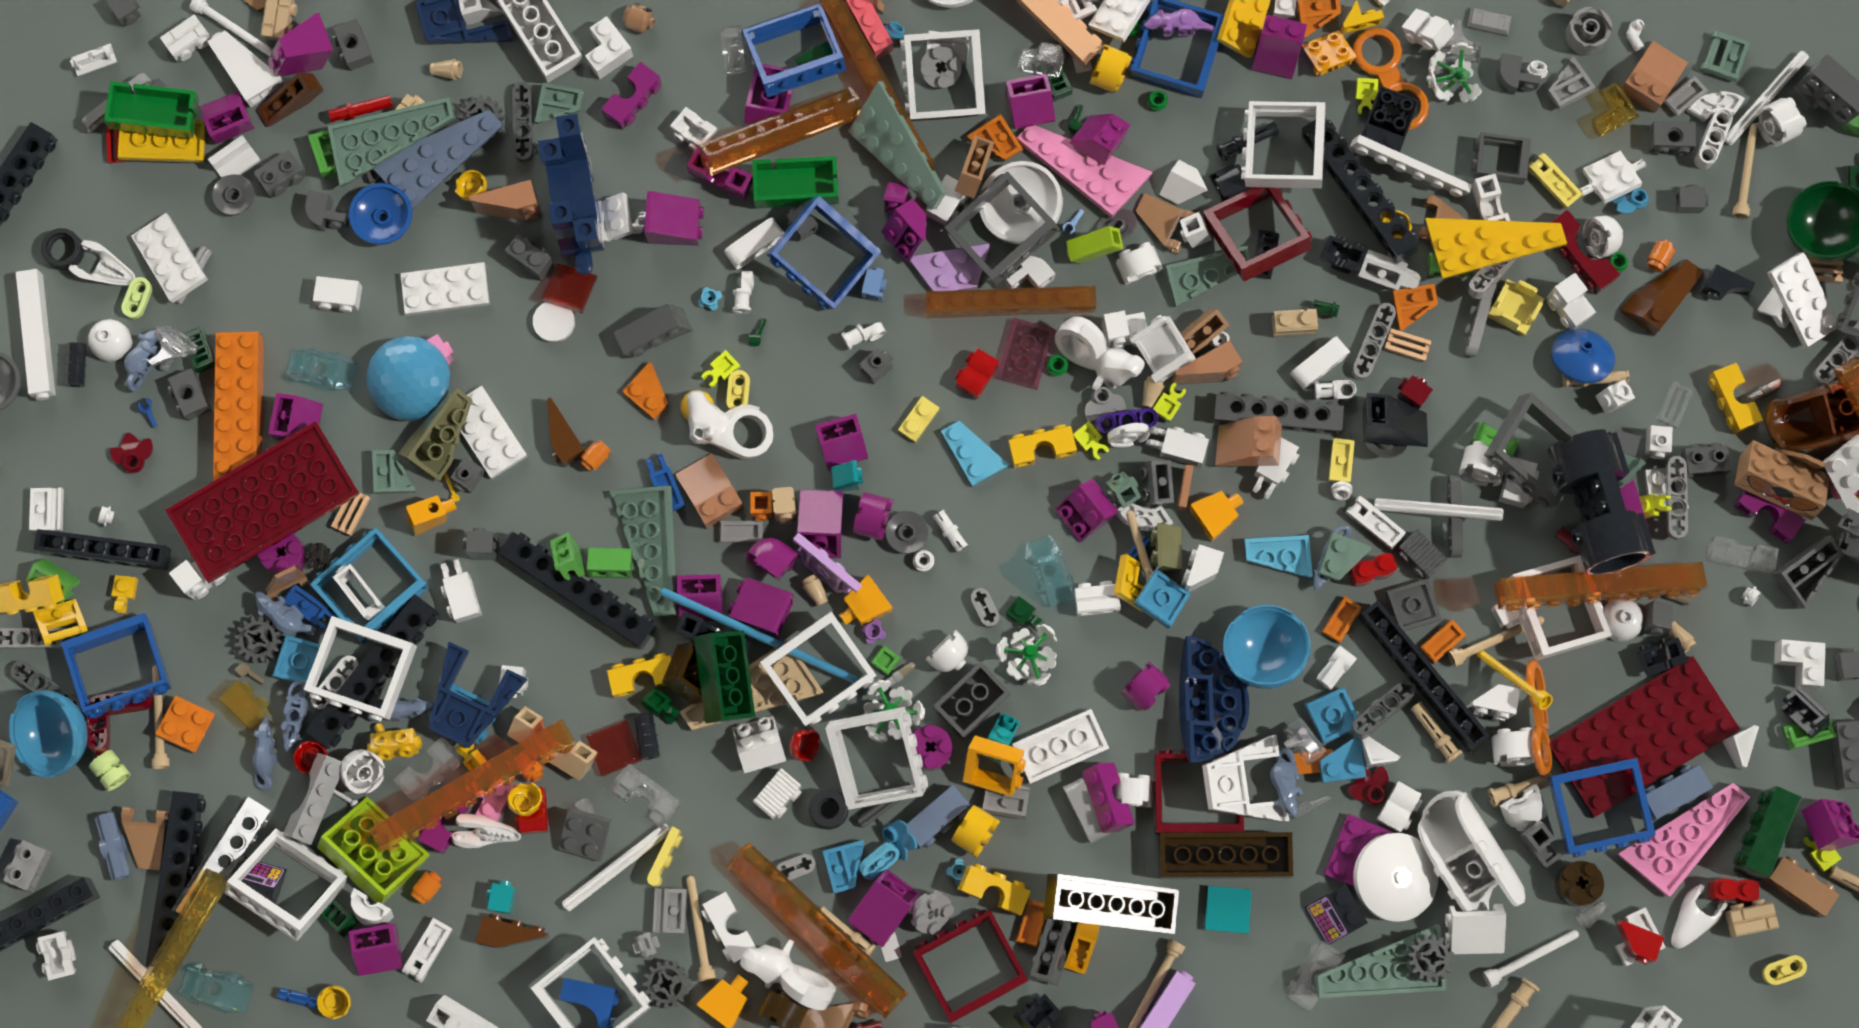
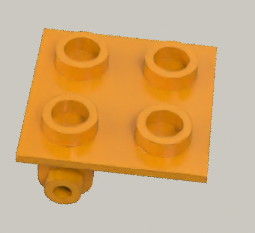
M1340 30L1302 44V48L1315 66L1313 71L1316 76H1323V74L1329 72V69L1333 72L1335 70L1334 67L1340 69V67L1351 65L1355 61L1354 59L1357 58Z

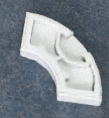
M1725 91L1706 94L1696 100L1687 109V112L1703 122L1710 116H1713L1719 109H1727L1734 116L1745 98Z
M1133 502L1124 509L1122 507L1117 509L1119 512L1116 516L1128 526L1126 513L1132 510L1135 513L1141 531H1152L1157 523L1173 524L1162 506L1150 509L1140 507Z

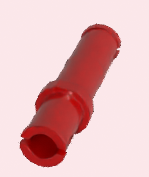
M390 95L360 103H347L346 106L329 109L328 112L333 123L347 118L352 120L355 119V116L393 108Z

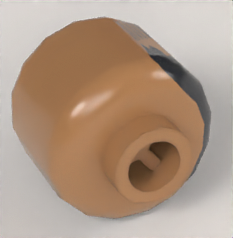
M638 3L627 6L623 15L625 26L641 34L645 33L648 29H652L655 18L652 17L653 11L649 7Z

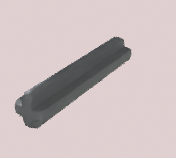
M905 782V783H904L903 785H901L900 787L908 786V785H910V783H909V782ZM901 800L874 805L857 818L858 823L862 828H865Z

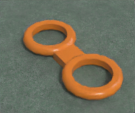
M1375 27L1365 30L1358 35L1353 45V52L1357 56L1354 59L1356 64L1364 72L1376 75L1381 86L1397 92H1409L1420 100L1419 115L1412 120L1409 130L1417 128L1428 116L1429 103L1422 89L1414 84L1405 83L1397 68L1402 55L1400 41L1394 33L1384 28ZM1375 36L1386 39L1393 49L1391 61L1379 67L1367 63L1361 52L1364 41Z
M1536 660L1529 661L1526 667V682L1536 689V680L1537 691H1546L1544 675L1540 664ZM1528 695L1533 708L1535 722L1532 732L1533 759L1538 773L1545 777L1550 774L1552 768V751L1549 735L1546 730L1549 729L1547 709L1541 710L1535 706L1532 697Z

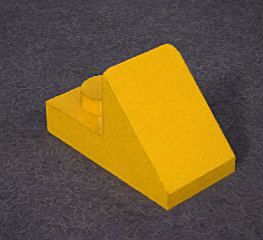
M1356 1L1340 32L1344 35L1381 25L1384 19L1382 10H1369L1362 15L1358 1Z

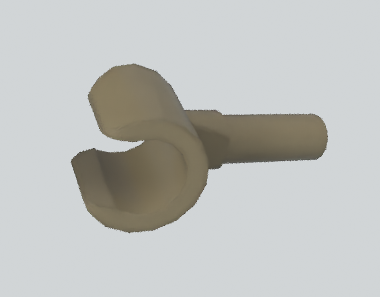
M241 663L235 668L242 678L249 674L250 677L262 685L266 681L254 673L249 665Z

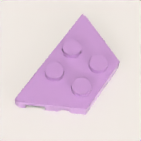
M989 244L971 246L985 262L989 252ZM962 248L917 255L910 261L920 273L922 279L930 286L935 296L977 289L982 269Z
M800 533L793 538V542L800 546L797 551L802 558L803 565L813 574L817 573L818 577H821V580L836 593H849L851 590L857 593L862 587L857 580L845 571V568L840 563L832 561L826 551L815 547Z

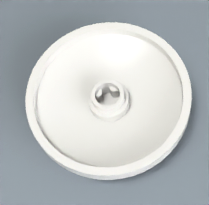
M1017 161L1006 164L993 172L984 183L982 190L989 188L997 176L1008 171L1055 223L1059 220L1063 206L1061 188L1052 173L1037 163ZM1010 184L979 211L987 229L998 239L1012 244H1022L1045 223Z
M1387 833L1374 838L1361 850L1355 863L1353 879L1355 891L1360 902L1371 914L1383 920L1400 922L1413 919L1428 908L1436 894L1438 877L1433 871L1435 867L1420 840L1408 834Z

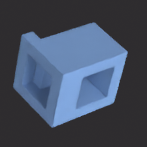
M875 267L872 270L867 269L862 288V298L883 302V293L881 291L885 292L887 279H884L885 271L883 269Z

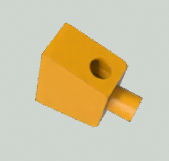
M1220 491L1192 503L1189 510L1212 542L1238 518L1239 515L1235 509L1244 502L1238 493L1227 498Z
M437 495L406 506V518L414 535L417 536L447 521V513L457 508L453 498L441 502Z
M869 575L860 582L862 587L857 593L852 590L844 598L848 608L840 613L839 617L845 625L857 619L860 625L863 626L893 611V607Z
M739 974L731 984L722 979L697 1003V1006L726 1028H734L748 1000L741 993L748 984V981Z

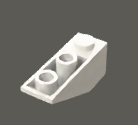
M443 995L436 1002L426 1020L437 1028H499L446 995Z

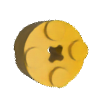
M1104 45L1101 50L1103 53L1097 59L1089 84L1113 93L1117 92L1119 87H1121L1125 77L1122 73L1124 74L1126 68H1128L1132 57L1126 52Z
M973 805L964 817L962 824L959 825L951 841L977 858L984 848L981 846L982 843L984 845L988 844L993 836L990 831H995L1000 820Z

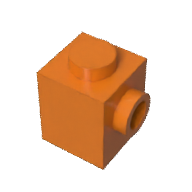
M751 492L750 514L756 521L763 522L768 521V518H773L772 492Z

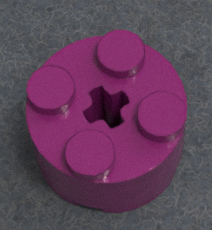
M864 492L859 503V511L856 513L853 532L883 541L887 523L891 518L888 514L891 512L894 500Z
M294 534L258 554L264 567L275 575L294 565L302 570L307 561L306 548L303 542ZM283 551L286 552V555L282 556L280 553Z
M1150 661L1145 664L1146 667L1143 671L1140 669L1124 688L1127 690L1120 692L1139 711L1148 710L1156 702L1154 697L1157 694H1163L1171 685L1168 682L1169 678Z
M934 725L923 726L913 733L917 739V755L920 754L923 766L921 770L936 771L942 769L949 762L952 755V741L948 733ZM927 744H929L930 746L932 744L935 745L934 753L932 751H929L928 753L926 752Z

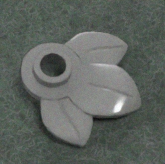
M1100 386L1097 391H1092L1091 400L1085 405V417L1087 421L1092 422L1101 415L1123 411L1126 409L1125 401L1120 395L1112 394L1107 387ZM1098 394H1103L1105 399L1099 400ZM1103 418L1101 423L1110 427L1109 421Z

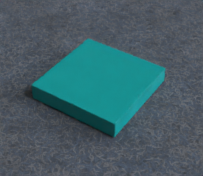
M1208 886L1204 930L1249 934L1252 890Z

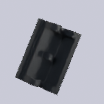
M1800 686L1783 699L1785 705L1781 707L1782 711L1810 738H1813L1830 725L1829 713Z

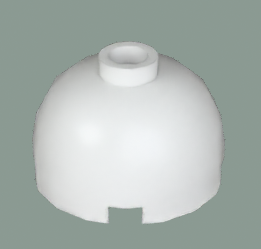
M1595 216L1584 223L1582 235L1583 239L1587 238L1590 246L1585 247L1591 256L1596 259L1605 258L1619 250L1623 241V230L1614 218Z
M106 319L99 321L90 329L88 345L96 357L101 361L110 363L127 356L131 351L133 339L129 329L121 322Z
M1616 599L1610 601L1603 608V614L1612 634L1609 637L1611 640L1626 642L1632 640L1640 633L1644 625V616L1641 608L1635 602L1629 599Z
M957 630L953 631L954 637L949 634L932 651L934 653L932 658L928 655L925 659L938 671L949 672L954 668L958 671L966 663L964 658L968 653L967 642Z
M358 749L347 754L342 760L340 779L345 787L354 793L365 792L367 794L378 788L383 781V768L385 769L382 759L373 752Z

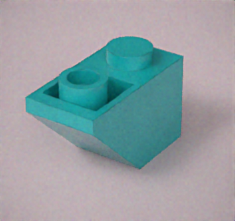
M857 460L832 467L833 490L841 492L859 490V484H863L862 467H857Z
M1001 712L988 740L1010 746L1021 721ZM982 755L998 764L1002 762V760Z

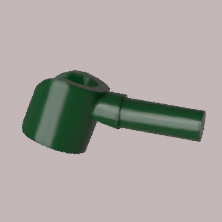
M1080 104L1068 127L1075 134L1083 125L1078 121L1083 109V105Z
M762 318L756 334L749 333L748 342L750 346H759L761 344V334L766 324V319Z

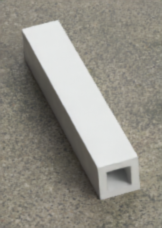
M38 269L16 272L28 394L39 401L48 400L50 396H56L43 274Z

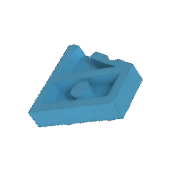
M1353 738L1319 761L1322 783L1366 778L1360 739Z
M863 840L823 851L834 894L856 887L864 847Z

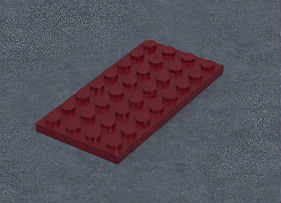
M315 421L165 510L206 581L211 583L360 495L318 422Z
M1691 656L1687 659V663L1671 668L1551 740L1550 748L1564 773L1637 758L1645 788L1741 729L1694 656ZM1631 768L1570 781L1592 818L1599 816L1636 793Z

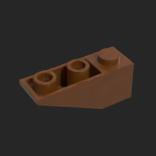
M490 914L489 918L483 916L476 942L500 949L548 938L549 934L544 933L545 928L532 925L531 929L523 927V922L511 919L510 923L502 921L503 917Z

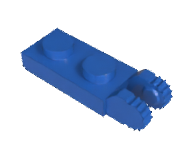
M658 454V460L663 469L657 472L654 470L652 460L650 458L646 459L645 461L651 473L649 475L654 487L671 486L673 512L684 508L685 504L670 467H667L663 454Z
M296 584L293 585L284 597L286 605L289 607L294 605L304 615V618L325 631L328 625L321 621L326 615L330 618L332 616L339 618L328 607Z

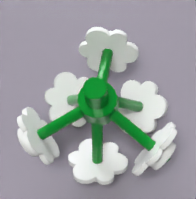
M1464 42L1452 45L1450 53L1459 55V58L1451 66L1445 64L1446 54L1437 51L1429 61L1428 71L1430 73L1429 76H1426V84H1428L1429 88L1433 89L1436 98L1446 102L1449 101L1454 95L1450 87L1456 82H1462L1464 88L1459 93L1461 102L1474 101L1482 93V90L1478 84H1467L1466 79L1472 77L1474 72L1470 68L1471 62H1465L1463 59V55L1473 54V47L1468 46ZM1442 68L1450 71V75L1435 78L1434 73L1437 74ZM1449 79L1452 80V81H1450L1449 83H1447V82H1444V83H1443V81H1445V80H1449Z
M1045 624L1037 625V635L1040 638L1035 644L1032 642L1035 637L1027 628L1014 632L1010 645L1017 649L1009 648L1007 638L1003 637L996 647V654L1000 658V662L1007 659L1008 653L1022 654L1023 656L1022 660L1016 658L1014 661L1010 660L1007 663V674L1013 676L1015 680L1027 679L1029 677V666L1025 663L1026 661H1031L1036 676L1030 678L1027 684H1034L1035 686L1045 684L1051 674H1040L1038 668H1041L1042 671H1047L1048 668L1053 669L1056 666L1055 659L1057 654L1052 652V649L1048 646L1044 647L1042 651H1037V648L1043 640L1047 643L1057 642L1054 630Z
M877 680L871 684L870 690L867 693L873 696L880 694L884 704L879 703L877 700L865 703L863 706L864 715L905 707L906 710V706L910 707L912 705L911 699L913 694L911 691L905 690L900 686L890 691L889 696L892 699L889 703L884 692L891 685V682L889 680ZM920 700L916 701L913 710H906V714L913 715V721H915L916 726L919 725L920 720H923L925 716V708L920 703ZM893 719L888 724V734L896 740H900L903 737L898 719ZM887 721L881 722L877 729L866 726L865 729L868 731V736L876 742H887L886 735L881 732Z

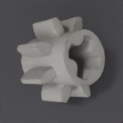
M649 932L635 937L636 943L632 944L634 954H640L641 959L657 954L656 948L660 947L656 936L652 937Z

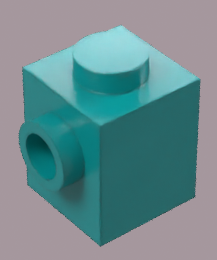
M499 880L498 884L492 883V887L488 888L486 893V901H489L487 910L512 914L517 888L511 886L512 882Z

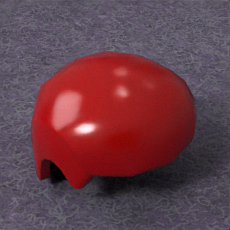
M807 728L799 729L795 732L789 742V752L800 761H812L820 748L821 739L819 733Z
M314 740L301 743L294 752L293 763L297 770L309 775L317 753L327 755L325 747Z

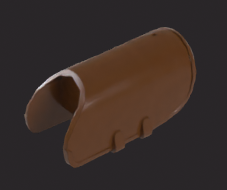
M1859 373L1769 402L1764 413V425L1771 440L1783 450L1799 451L1836 441L1844 443L1851 440L1852 436L1859 434Z

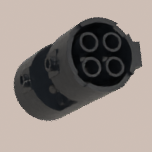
M1605 429L1591 430L1573 435L1574 438L1568 439L1565 443L1560 440L1548 449V455L1553 467V482L1562 494H1575V505L1581 513V524L1571 531V539L1577 548V552L1580 553L1586 574L1602 575L1620 571L1640 562L1648 561L1653 557L1656 552L1643 513L1637 514L1636 511L1626 510L1617 482L1630 473L1617 432L1611 433L1610 431L1607 433Z

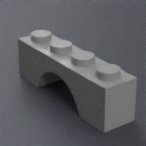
M317 753L309 772L310 785L301 806L291 814L283 835L309 845L312 844L341 776L342 761Z

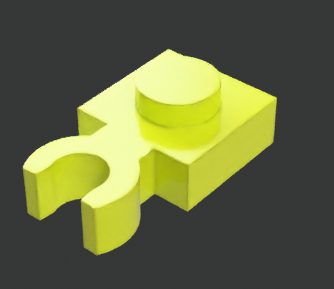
M1357 78L1355 100H1361V104L1357 108L1359 115L1362 114L1363 107H1368L1370 113L1372 108L1371 101L1375 100L1378 93L1379 79Z
M725 350L710 364L713 370L702 374V379L705 380L709 376L713 377V381L709 384L713 388L717 385L720 377L724 381L727 380L732 372L740 368V364Z
M1177 383L1171 385L1169 389L1170 395L1163 393L1153 408L1159 417L1169 423L1181 406V403L1177 400L1183 398L1186 393V389H1183L1179 394L1174 391Z
M1090 421L1073 433L1074 438L1085 451L1089 448L1092 449V455L1096 460L1101 459L1097 454L1098 449H1103L1105 453L1109 452L1106 445L1098 442L1103 437Z
M1656 494L1639 496L1645 518L1659 516V510L1665 512L1672 510V507L1664 506V501L1671 499L1669 495L1658 496Z
M1807 837L1802 839L1806 846L1813 849L1809 855L1822 872L1842 859L1836 850H1819L1815 841L1811 842Z

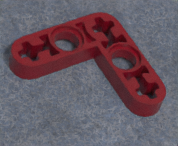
M128 691L96 695L90 698L89 702L92 705ZM152 696L147 697L141 703L127 704L121 710L105 712L101 717L87 718V745L90 751L95 755H101L108 751L110 746L111 715L147 710L153 704ZM97 721H104V725L101 728H93ZM97 736H99V739H100L101 742H102V743H99V747H95V745L98 744V738H97Z

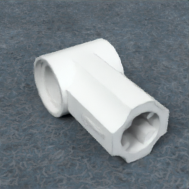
M1339 645L1328 659V664L1318 674L1316 680L1323 687L1331 690L1357 658Z

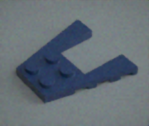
M420 0L415 3L427 44L513 41L507 19L467 30L458 0Z
M448 642L429 729L470 748L528 679L507 669L488 708L450 691L469 651Z

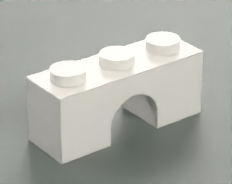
M1496 174L1476 178L1471 189L1481 220L1510 221L1508 213L1504 214L1501 208V189Z
M727 892L702 904L704 910L701 912L707 923L710 921L713 923L715 929L712 932L718 942L722 940L725 949L722 951L728 962L732 960L736 964L741 961L742 955L747 948L757 949L747 930L739 935H732L727 931L726 922L728 918L737 913Z

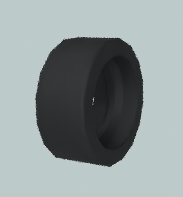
M57 228L50 231L41 242L43 258L58 270H69L70 265H78L84 257L85 250L81 246L82 240L73 231L66 228ZM61 238L71 239L75 245L73 254L63 261L54 259L51 254L53 244Z

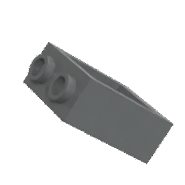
M1481 132L1478 139H1474L1473 151H1476L1475 159L1473 158L1471 162V171H1474L1473 178L1496 174L1498 182L1523 185L1528 174L1531 139ZM1484 145L1518 149L1516 174L1481 170Z

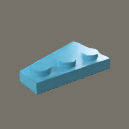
M960 421L941 430L942 436L972 487L1009 467L1006 461Z
M1309 535L1244 540L1246 562L1313 578Z

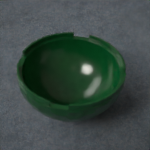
M1823 181L1808 186L1793 199L1786 216L1788 235L1799 252H1804L1806 257L1820 262L1843 261L1859 252L1858 188L1838 183V181Z

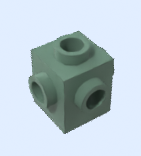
M1121 472L1105 482L1109 489L1107 495L1112 502L1116 501L1123 509L1141 498L1137 490L1139 486L1133 476L1128 477L1124 472Z

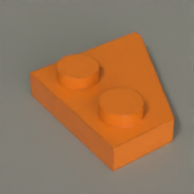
M1297 0L1299 22L1307 24L1304 38L1341 13L1340 0Z
M1001 114L967 135L970 141H973L974 135L993 141L994 145L991 153L1004 161L1023 151V148Z
M1435 283L1418 286L1413 289L1405 288L1392 291L1399 331L1404 330L1438 305Z
M651 362L622 391L625 396L654 420L669 405Z

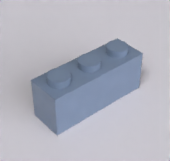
M1692 765L1681 769V775L1676 778L1670 775L1661 780L1663 785L1657 788L1652 785L1645 789L1652 821L1713 788L1700 765L1694 768Z
M952 785L907 824L908 832L915 837L917 846L920 849L923 846L927 849L936 841L934 837L938 833L945 834L953 827L952 821L956 818L961 820L969 812L970 804L957 788Z

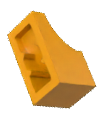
M1077 924L1064 968L1085 975L1100 925Z

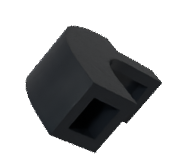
M684 611L675 630L677 634L691 642H694L695 636L724 632L708 624L704 619ZM745 640L746 650L748 652L751 642Z

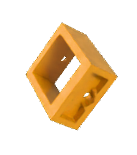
M974 736L968 747L963 782L1013 797L1016 789L1020 790L1023 782V777L1020 774L1021 772L1023 773L1026 765V760L1023 759L1025 750ZM980 754L1014 764L1012 778L978 768Z

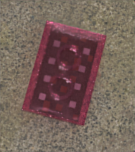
M1014 318L997 379L1037 390L1055 329Z

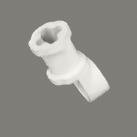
M742 271L741 288L733 290L735 306L732 308V311L734 313L747 314L751 312L749 296L754 288L753 271Z
M881 322L865 329L858 324L855 329L847 333H841V337L846 347L851 350L852 346L862 341H875L886 334V330Z
M1333 380L1332 383L1314 382L1315 400L1333 397V399L1349 401L1354 398L1357 390L1354 382L1350 380ZM1348 385L1352 388L1353 393L1345 396L1341 393V387Z

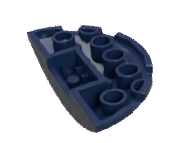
M1192 636L1185 637L1179 683L1180 724L1183 744L1189 763H1204L1214 760L1223 753H1227L1238 742L1237 739L1246 728L1248 721L1249 695L1246 684L1240 681L1229 669L1224 653H1220L1211 646L1212 643Z

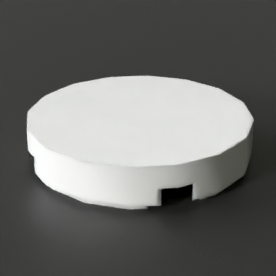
M548 301L536 309L533 315V327L536 334L542 340L555 343L566 340L572 334L575 328V317L571 308L565 303Z
M1131 423L1114 428L1108 433L1107 438L1109 444L1113 447H1130L1134 445L1133 442L1135 441L1142 443L1150 436L1148 425L1144 423Z

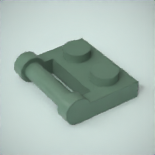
M1713 31L1711 36L1712 42L1706 60L1702 63L1700 70L1704 73L1714 74L1736 82L1750 42L1720 31ZM1720 42L1726 43L1719 66L1713 65Z

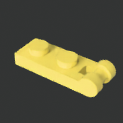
M1541 153L1534 163L1531 162L1528 165V172L1535 176L1565 209L1583 195L1546 154ZM1542 166L1547 168L1545 172L1540 169Z
M671 827L648 875L647 881L653 887H658L662 884L661 874L664 867L668 869L673 859L671 853L674 848L679 847L682 841L681 831L675 827Z

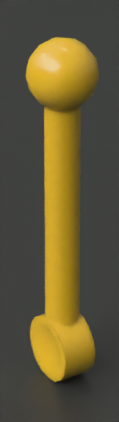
M446 471L444 477L452 494L451 498H453L454 502H458L460 496L455 493Z

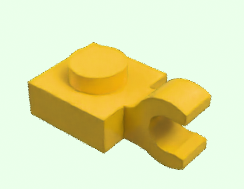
M115 575L111 596L117 598L114 604V611H117V613L126 614L128 599L135 600L138 584L137 577Z
M474 743L470 748H465L463 745L458 744L455 749L465 759L462 763L473 777L477 779L490 767L489 763L478 749L473 750Z

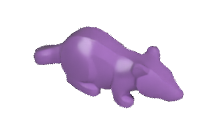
M1180 9L1164 14L1163 10H1159L1156 15L1152 16L1144 24V27L1147 29L1162 28L1165 37L1172 36L1173 31L1178 32L1179 36L1195 35V30L1198 29L1210 32L1214 30V26L1202 21L1190 9Z

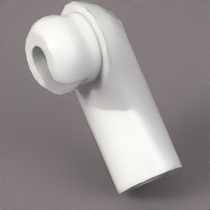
M1640 19L1632 21L1626 33V37L1635 52L1644 47L1639 38L1641 30L1644 28V22Z

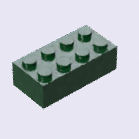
M744 630L695 636L694 642L705 724L756 717Z
M1778 786L1760 793L1757 799L1758 809L1752 813L1749 820L1751 827L1749 832L1746 831L1741 840L1743 847L1741 852H1737L1733 861L1736 864L1734 867L1735 871L1758 881L1771 877L1801 796Z

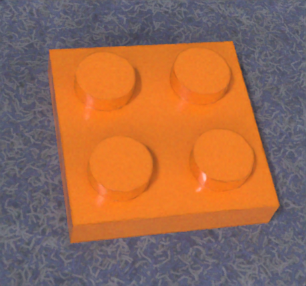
M175 695L155 735L196 754L215 717V713Z

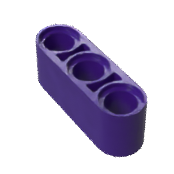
M1152 408L1105 414L1096 418L1094 427L1100 434H1108L1114 428L1123 425L1122 417L1124 415L1130 418V424L1144 423L1142 416L1145 412L1151 416L1150 423L1146 425L1152 427L1158 421V414ZM1103 418L1107 419L1110 423L1108 430L1101 427Z

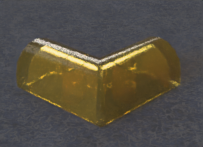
M1618 81L1599 92V95L1609 109L1592 119V126L1599 137L1602 138L1639 118L1638 112Z

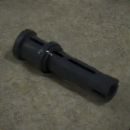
M1274 121L1255 130L1254 144L1279 134V129ZM1234 136L1232 140L1226 143L1216 144L1218 155L1222 161H1227L1228 157L1237 153L1242 154L1243 147H1247V141H1243V136Z

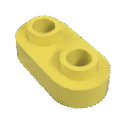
M736 370L729 376L726 400L729 410L738 407L734 405L736 400H740L742 402L741 405H748L750 378L745 371ZM741 379L744 382L742 385H737L736 381Z
M1789 956L1767 964L1762 970V977L1769 985H1779L1803 976L1807 970V964L1800 956ZM1791 963H1795V964H1796V970H1795V971L1791 970V968H1790ZM1771 970L1776 972L1775 978L1770 976Z

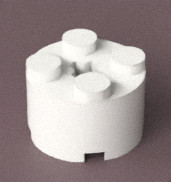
M1790 97L1787 99L1780 98L1756 112V117L1759 116V122L1756 124L1760 135L1767 143H1774V147H1778L1801 135L1803 127L1807 124L1805 118L1800 115L1796 108L1795 101Z
M1474 441L1473 445L1465 448L1459 469L1460 476L1463 473L1465 480L1481 486H1487L1488 483H1494L1493 486H1498L1501 484L1503 472L1499 468L1494 467L1492 462L1484 456L1489 447L1484 442Z
M1520 728L1519 731L1511 732L1510 729H1499L1497 734L1491 737L1494 765L1500 762V766L1503 767L1525 765L1526 760L1530 759L1531 763H1534L1532 728Z

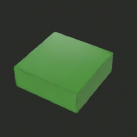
M883 645L871 661V664L888 676L901 658Z

